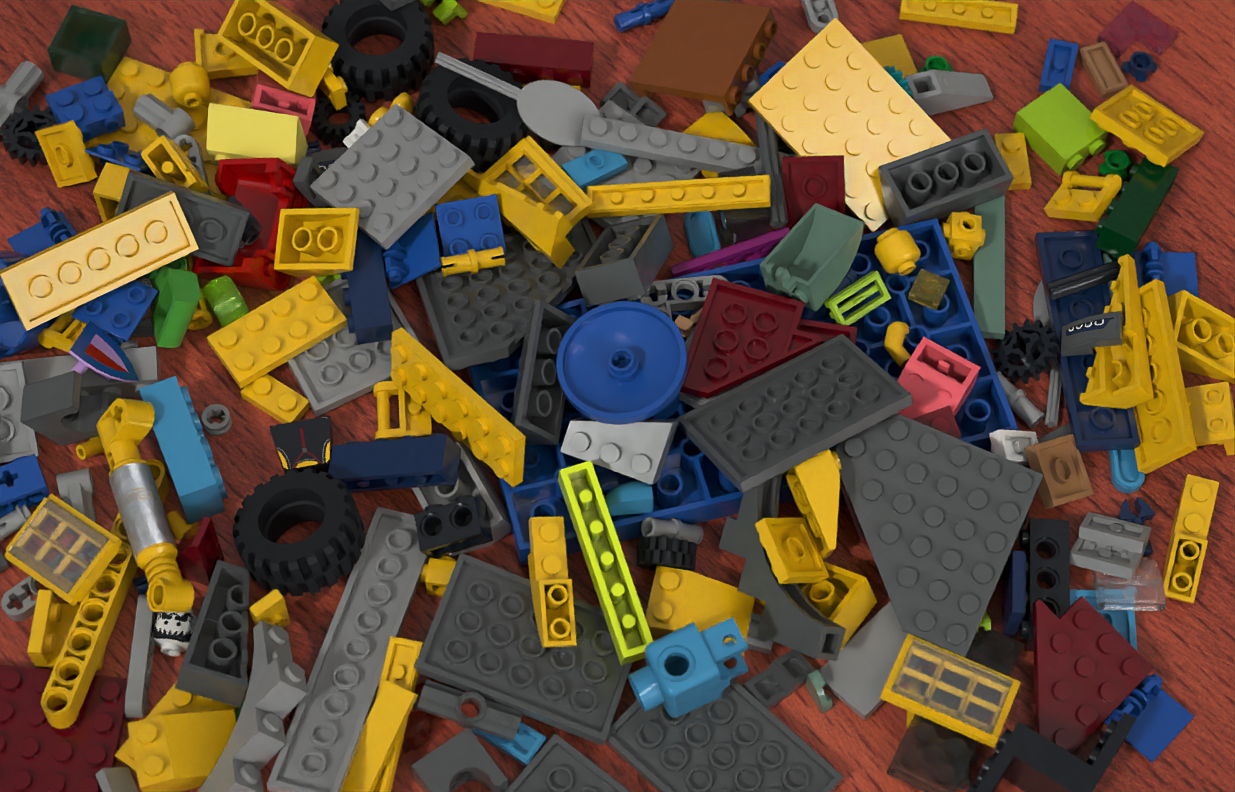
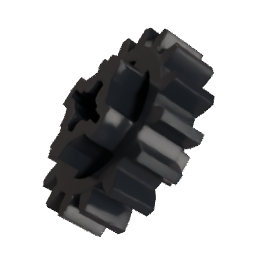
M35 105L33 111L23 107V114L19 115L14 112L12 113L14 121H5L7 129L1 131L5 150L8 151L12 160L18 158L20 165H24L27 160L31 162L32 167H35L37 161L42 160L44 165H47L48 162L35 131L56 125L57 122L49 107L45 108L44 111L40 110L39 105Z
M1028 319L1024 321L1021 327L1017 323H1013V330L1011 332L1005 330L1004 339H996L995 343L998 348L992 350V354L995 357L993 360L995 367L1005 378L1009 377L1014 384L1019 378H1021L1024 384H1027L1030 377H1034L1036 381H1039V374L1041 372L1050 374L1048 366L1050 364L1057 365L1058 360L1055 355L1061 354V349L1058 346L1060 341L1050 325L1043 326L1040 320L1031 325Z

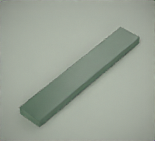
M1005 195L973 207V215L982 216V229H985L986 236L983 246L978 247L973 256L972 310L983 338L1002 340L1005 335Z

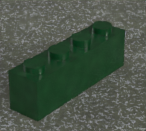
M1146 155L1141 164L1135 162L1127 177L1130 179V182L1124 180L1120 191L1117 193V197H1120V199L1113 198L1106 211V215L1109 217L1102 216L1096 227L1095 233L1099 237L1094 247L1117 258L1126 254L1132 257L1171 190L1179 168L1170 164L1165 167L1153 164L1147 159Z

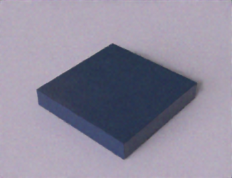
M1024 551L1012 552L1003 575L1002 637L1014 638L1026 613V554Z

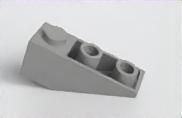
M929 70L904 77V80L908 79V90L913 91L910 97L928 116L994 99L984 74Z

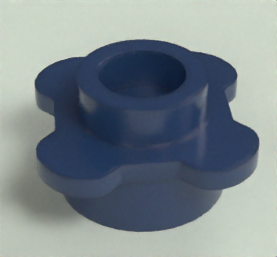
M1135 52L1128 62L1123 63L1122 70L1125 73H1130L1137 82H1145L1150 73L1156 72L1157 64L1153 62V58L1148 53Z

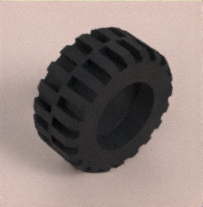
M340 0L339 6L335 4L328 11L329 16L324 18L321 32L339 44L331 60L334 69L333 73L336 77H342L348 91L352 92V97L357 95L360 97V100L362 97H365L368 102H377V99H384L385 102L393 101V97L403 92L409 94L411 88L416 90L422 85V79H425L430 74L431 66L434 64L435 59L433 28L431 27V19L428 13L424 12V7L419 2L414 1L391 11L379 0ZM378 34L390 35L403 42L392 52L383 55H367L353 48L362 39Z
M469 58L458 59L519 89L523 88L520 82L514 81V76L510 72H503L500 70V66L494 63L489 65L484 63L485 60L475 59V61H469ZM441 65L436 66L425 77L413 110L414 117L470 156L475 164L471 169L476 173L479 170L486 172L523 138L525 139L529 129L518 113L517 100ZM453 108L473 109L486 116L491 123L479 124L468 121L458 115Z
M294 469L287 471V474L282 476L276 474L269 477V482L264 485L261 482L254 488V493L252 495L248 494L242 501L243 508H238L234 518L236 523L232 527V535L235 539L234 544L246 569L249 570V575L263 589L268 591L277 589L283 596H286L287 593L294 597L303 596L305 592L315 594L321 592L320 588L324 586L332 587L338 583L337 579L341 575L345 577L352 570L351 564L357 563L362 554L360 549L365 545L364 523L350 490L346 488V485L340 479L333 478L331 474L323 471L317 474L316 470L304 469L303 472H298V470ZM307 521L322 522L320 527L304 540L291 544L277 543L285 531L299 523Z

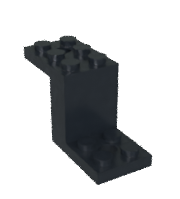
M1124 712L1119 722L1112 719L1086 762L1021 722H1018L1013 731L1008 728L1005 730L992 756L987 758L975 783H972L966 792H995L1002 779L1007 780L1024 792H1093L1137 719Z

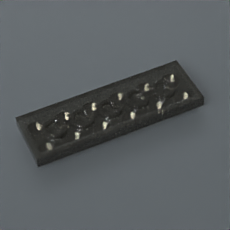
M978 627V632L975 634L965 658L1010 676L1024 644L993 629L984 631L983 627ZM946 669L943 670L939 679L940 682L964 692L970 682L969 679ZM977 683L972 695L996 705L1001 693ZM936 688L931 701L957 712L962 699ZM970 702L964 715L986 725L992 714L991 711ZM915 714L889 765L887 774L924 792H955L979 741Z

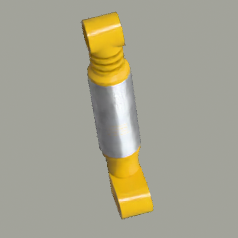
M117 398L99 419L96 428L111 470L108 474L109 483L135 561L141 569H144L149 584L147 603L153 612L187 613L193 605L194 589L191 582L183 580L176 562L178 551L150 467L148 463L142 460L137 447L153 426L155 419L154 407L149 401Z

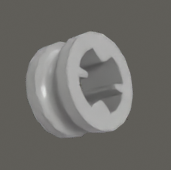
M213 404L206 407L202 413V423L208 434L222 436L231 429L232 420L230 412L225 406ZM214 416L218 419L222 417L223 422L220 424L218 422L212 423L211 418Z

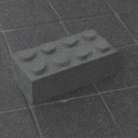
M663 213L606 226L575 270L586 307L596 304L599 307L627 298L628 301H634L645 295L674 248Z

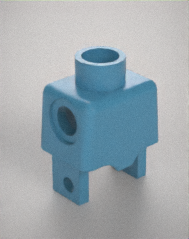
M733 617L700 633L694 622L648 644L645 648L647 666L628 674V679L644 712L663 704L671 717H679L721 698L722 691L730 685L731 679L748 672V666L741 655L742 652L748 650V645ZM730 637L735 639L736 643L734 640H731L724 644L723 641ZM732 659L737 664L734 668L730 669L725 667V661Z

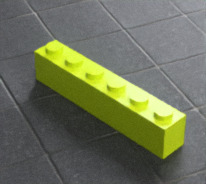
M592 461L559 470L558 482L620 664L622 666L646 658L645 648L653 642V638Z

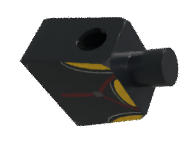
M330 416L270 426L273 444L284 474L294 469L298 470V472H303L304 469L316 470L317 474L320 471L328 473L334 437Z

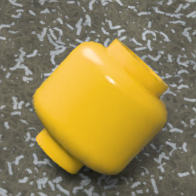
M184 62L179 64L170 74L172 97L177 103L189 108H196L210 97L209 74L204 67L195 62Z
M892 228L877 238L878 243L875 246L874 252L887 273H899L900 276H904L916 269L915 263L920 258L921 252L907 230Z

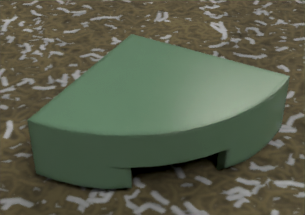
M816 670L807 675L805 687L821 713L824 714L832 709L833 700L823 689V686L827 684L820 671Z

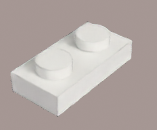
M997 430L989 433L991 452L1017 464L1029 466L1024 448L1038 444L1036 432Z

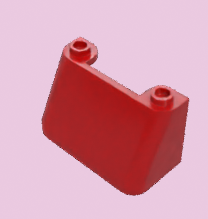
M280 158L220 159L215 175V184L218 190L227 199L233 195L245 208L251 209L250 213L258 220L263 229L260 231V235L255 242L245 245L242 249L238 248L232 267L196 256L192 272L205 280L269 291L285 290L291 275L273 269L280 210L307 208L309 202L292 182L296 170Z

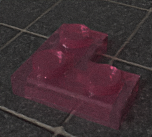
M1132 0L1098 35L1096 42L1106 41L1110 51L1119 58L1136 40L1160 56L1177 39L1179 31Z

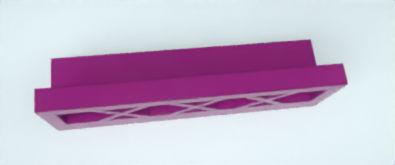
M784 227L672 265L670 268L673 277L767 257L790 232L789 227Z

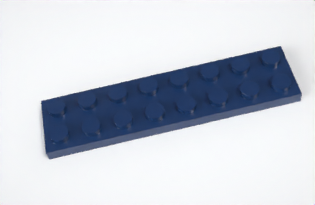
M1095 231L1036 233L1034 239L1050 325L1060 341L1058 344L1060 349L1063 326L1079 319L1103 314L1105 306L1110 305L1111 302L1107 282L1054 300H1050L1045 292V284L1047 282L1103 264L1101 250L1094 247L1098 239ZM1095 349L1093 354L1063 357L1061 354L1056 355L1071 434H1074L1076 449L1079 452L1133 450L1139 447L1140 439L1133 407L1120 409L1084 405L1080 402V394L1085 393L1089 381L1086 376L1088 367H1093L1096 356Z

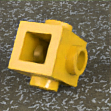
M951 212L946 223L942 222L940 226L952 258L971 261L978 247H982L984 244L986 231L982 229V216L971 215L968 212Z

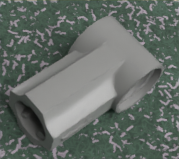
M151 93L148 95L143 94L137 100L133 109L134 116L153 128L158 137L164 135L170 140H174L179 135H188L196 127L193 119L180 108L173 110Z
M90 468L57 474L56 479L61 500L97 523L92 497L95 496V488ZM71 528L68 529L70 533L78 534Z

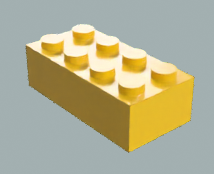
M235 0L216 36V39L288 90L311 98L339 47L338 43L275 0Z

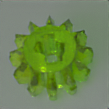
M225 275L215 278L203 287L202 293L222 327L250 312L230 277Z

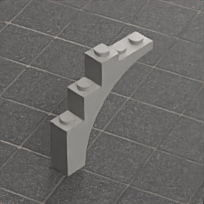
M261 620L253 628L254 654L252 671L239 718L224 751L198 792H264L261 769L286 744L282 719L308 694L304 669L293 663L289 634L278 625H272Z

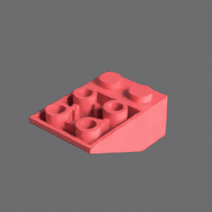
M258 69L250 109L299 116L306 138L313 118L316 91L311 98L288 90Z
M923 337L897 380L901 386L911 393L913 405L899 411L898 414L914 419L950 405L955 417L973 389L980 367Z

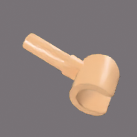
M703 307L692 315L690 319L681 315L677 317L674 323L679 328L683 337H689L699 321Z

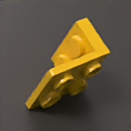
M1229 382L1185 388L1196 446L1218 443V445H1224L1227 456L1235 455V412Z
M38 590L27 651L35 667L54 668L80 604L72 606L71 604L57 602L52 590ZM101 616L92 618L90 622L98 621L101 619ZM90 645L82 646L77 651H84L88 649ZM105 650L103 652L97 670H101L103 667Z

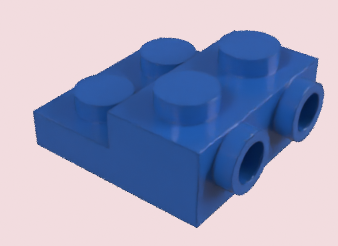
M101 75L45 95L46 103L57 124L74 120L76 126L82 132L83 143L94 137L115 132L119 128L126 126L124 112L113 91L108 89Z

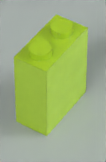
M1061 83L1018 111L1012 127L1015 133H1024L1025 143L1059 176L1069 170L1075 171L1082 165L1084 159L1091 154L1093 156L1099 154L1106 146L1105 140L1108 132L1100 129L1095 121L1090 119L1092 113Z

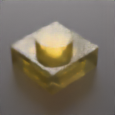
M920 269L909 292L908 299L937 311L950 280Z

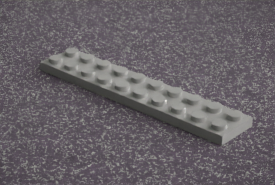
M377 507L366 534L365 545L360 549L362 554L357 563L354 564L307 682L308 694L299 702L285 737L286 744L281 748L268 780V791L341 792L359 745L364 724L376 699L390 636H400L420 583L423 565L429 559V556L420 552L414 515Z

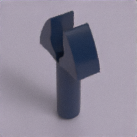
M1139 497L1136 498L1134 502L1138 511V516L1136 517L1135 514L1129 511L1128 502L1125 499L1120 508L1118 519L1144 526L1146 520H1152L1154 512L1145 501ZM1148 540L1142 557H1148L1153 554L1150 540Z

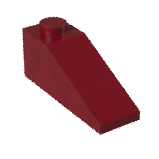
M205 516L184 533L179 544L176 543L178 551L176 562L182 578L209 586L217 560L224 561V556L212 519Z

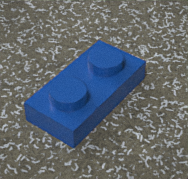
M1049 39L1038 89L1039 92L1046 93L1059 83L1069 90L1079 44Z

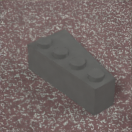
M217 560L180 668L175 689L241 708L248 682V676H246L248 663L247 635L249 628L248 569Z

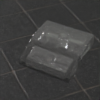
M1141 559L1132 580L1090 570L1092 588L1096 590L1098 609L1164 611L1166 597L1160 570L1155 559Z

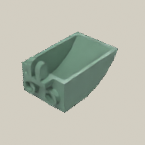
M815 203L759 265L766 289L772 294L805 302V307L817 311L836 290L849 271L862 239L865 222Z

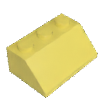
M214 103L209 104L206 150L212 164L218 167L220 159L280 158L297 171L302 157L306 156L308 148L299 116Z

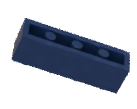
M358 228L353 271L341 273V279H348L349 288H343L345 307H352V315H346L349 334H356L357 345L392 340L393 324L381 245Z
M434 433L429 437L404 436L402 439L396 440L378 438L374 442L363 443L348 441L346 444L333 445L328 473L333 478L340 479L351 493L454 485L457 482L461 448L448 435L442 433Z

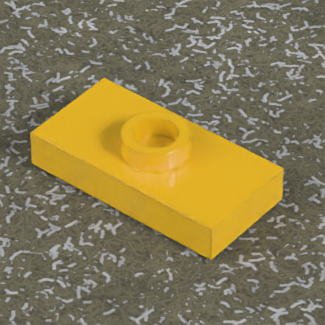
M277 589L271 591L249 608L255 626L261 620L282 628L291 623L284 597Z

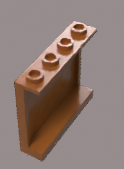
M674 0L630 80L634 93L640 98L646 95L650 99L653 93L656 92L723 103L727 116H732L736 106L742 101L747 85L753 80L757 66L764 59L768 45L777 34L778 24L775 21L771 8L720 0Z

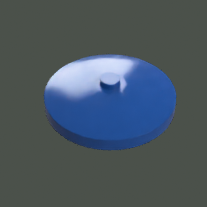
M618 301L596 307L582 315L572 324L560 343L556 368L561 388L574 408L595 421L623 425L646 420L658 414L674 400L681 390L687 375L688 355L679 328L665 313L644 303Z

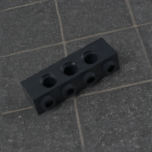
M1030 518L1026 529H1021L1020 548L1025 549L1026 613L1025 619L1022 620L1019 627V638L1025 639L1024 651L1034 652L1033 603L1036 600L1040 599L1058 618L1070 607L1069 521ZM1037 552L1047 553L1050 559L1041 558ZM1037 582H1046L1051 589H1043Z

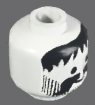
M190 609L187 613L158 612L152 640L161 648L163 654L180 656L181 652L187 651L197 621L193 610Z

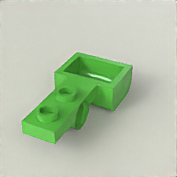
M184 257L146 274L147 278L151 280L152 288L159 291L154 299L155 304L151 312L158 347L176 348L182 344L201 298L197 275L193 272L185 271L187 262Z

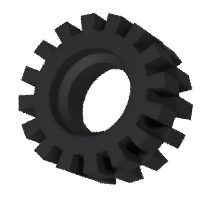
M350 91L345 94L347 106L339 110L335 109L328 97L325 99L321 95L318 98L319 103L315 102L312 118L314 131L318 139L322 138L323 143L326 145L331 141L332 147H338V143H342L343 147H347L342 141L352 133L358 120L363 119L367 122L363 101L360 102V97L357 95L352 98V92ZM337 113H345L351 116V119L343 124H332L328 121L329 117Z
M640 537L638 539L636 565L656 571L657 566L693 572L695 571L697 544L685 539L679 540V538Z

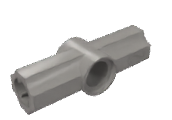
M30 61L21 62L4 85L0 84V136L1 131L6 129L5 121H12L14 119L12 113L14 112L19 115L23 114V107L28 108L30 96L45 78L43 71Z

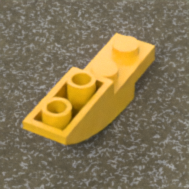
M1190 474L1185 476L1179 506L1176 509L1160 596L1190 604L1194 603L1208 543L1206 539L1219 482Z
M531 517L528 520L531 551L528 555L533 607L542 648L576 646L572 579H568L564 518Z

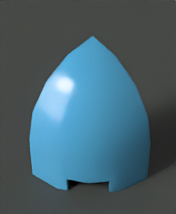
M630 481L617 485L605 497L610 516L653 512L652 486L643 481Z

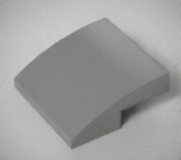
M1088 512L1080 525L1078 539L1070 550V564L1132 580L1146 549L1152 527Z

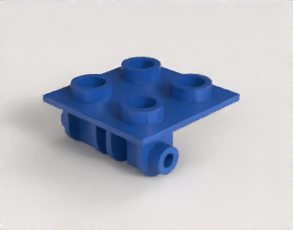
M111 141V144H98L97 147L85 149L86 153L100 157L99 164L103 165V168L105 163L108 162L156 177L140 155L143 150L138 152L130 150L129 145L126 143Z
M496 194L435 205L444 257L465 254L469 249H474L476 252L498 248L499 246L503 248L504 255H507Z
M45 207L40 211L39 223L8 238L7 241L15 252L30 257L77 235L62 211L57 213L55 209Z
M433 212L421 216L387 250L381 246L382 258L386 264L385 276L389 278L391 290L442 266Z
M1156 242L1147 243L1143 251H1134L1139 288L1154 279H1158L1164 282L1167 297L1185 290L1199 298L1195 253L1162 252V249Z
M133 280L78 306L72 314V318L86 324L90 320L104 332L111 334V338L120 346L122 342H128L159 291Z
M1155 673L1151 676L1147 675L1103 721L1106 725H1109L1112 719L1119 722L1124 712L1136 718L1137 720L1126 736L1125 741L1151 763L1194 718L1190 712L1162 690L1161 684L1163 680Z

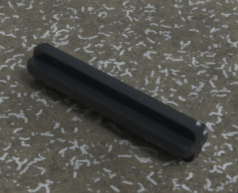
M1117 259L1047 282L1045 284V292L1050 300H1054L1118 278L1121 266Z

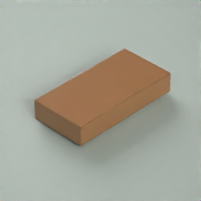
M1106 41L1079 48L1077 55L1101 100L1113 97L1129 86Z

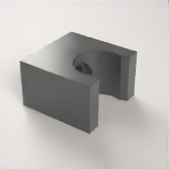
M74 370L25 385L23 387L20 422L63 447L99 436L96 424L113 401L116 400V396L110 392H102L93 396L80 395L82 375Z
M469 727L412 765L414 779L423 792H454L460 785L473 781L485 784L491 792H505L508 788L507 778Z

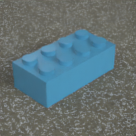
M176 376L140 388L139 392L142 400L149 401L154 407L155 419L152 428L188 524L200 521L205 516L210 517L226 511L222 499L228 497L223 485L224 483L219 469L214 462L207 438H205L197 412H195L187 386L180 387Z

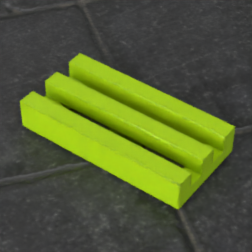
M871 271L827 299L824 305L830 309L831 312L829 314L832 319H835V324L849 326L891 299V296L878 271ZM871 282H875L874 285L870 286L869 288L859 293L849 301L837 307L838 303L842 302L843 300L853 295L854 293H856L863 287L867 286ZM879 290V296L843 318L842 314Z

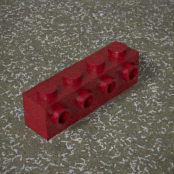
M477 32L473 61L481 59L485 60L484 63L489 65L494 63L500 66V70L503 72H510L514 76L515 82L532 83L539 80H553L570 86L590 88L594 62V42Z

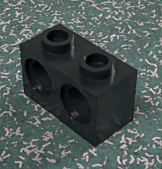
M463 495L455 498L453 503L430 505L424 509V512L414 514L420 552L431 558H438L493 541L486 503L473 495ZM472 514L471 522L464 526L465 518ZM442 523L441 531L434 535L436 526Z

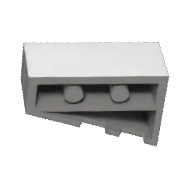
M578 417L570 421L560 452L585 461L591 460L593 464L653 485L660 479L679 419L648 418L636 423L615 425L601 423L589 417Z

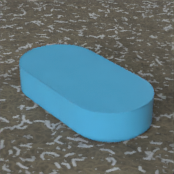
M710 211L687 212L684 217V230L691 257L696 258L719 250L721 245L713 214Z
M1134 449L1108 451L1113 486L1122 493L1131 494L1137 492L1145 480V473L1138 471Z

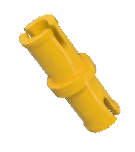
M499 246L498 248L476 252L474 249H469L465 254L440 257L443 266L454 264L451 267L441 268L443 277L465 272L477 274L478 270L505 266V258L491 259L494 256L504 255L503 248Z

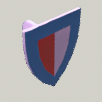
M89 320L69 350V353L79 360L72 367L71 371L75 370L83 376L91 368L107 381L112 378L122 382L138 383L139 379L135 369L124 351L110 336Z

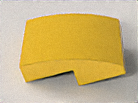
M722 111L706 113L682 132L757 147L744 131ZM701 169V173L706 179L721 178L725 175Z

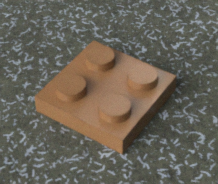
M1074 434L1024 448L1030 468L1044 474L1039 484L1038 492L1045 510L1094 494L1080 452L1076 449Z

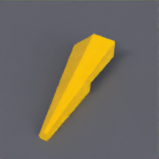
M472 169L462 176V180L478 195L496 194L500 215L559 269L563 267L575 251L566 238V235L573 226L563 213L559 211L552 213L547 210L548 207L541 202L537 204L527 195L500 182L495 185L490 182L488 176L484 174L480 176Z
M1126 254L1118 259V263L1121 266L1116 281H1112L1110 287L1113 292L1110 305L1105 306L1103 312L1105 314L1121 311L1124 318L1122 345L1094 347L1096 356L1093 367H1088L1086 376L1089 379L1085 393L1080 394V402L1084 405L1128 409L1154 399L1135 260L1129 254Z

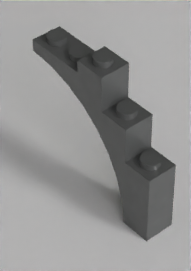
M781 473L744 492L737 518L727 516L719 548L746 558L737 591L766 602L760 619L758 635L815 659L837 661L846 628L828 619L815 608L797 583L779 584L755 526L763 518H779V492L783 475Z

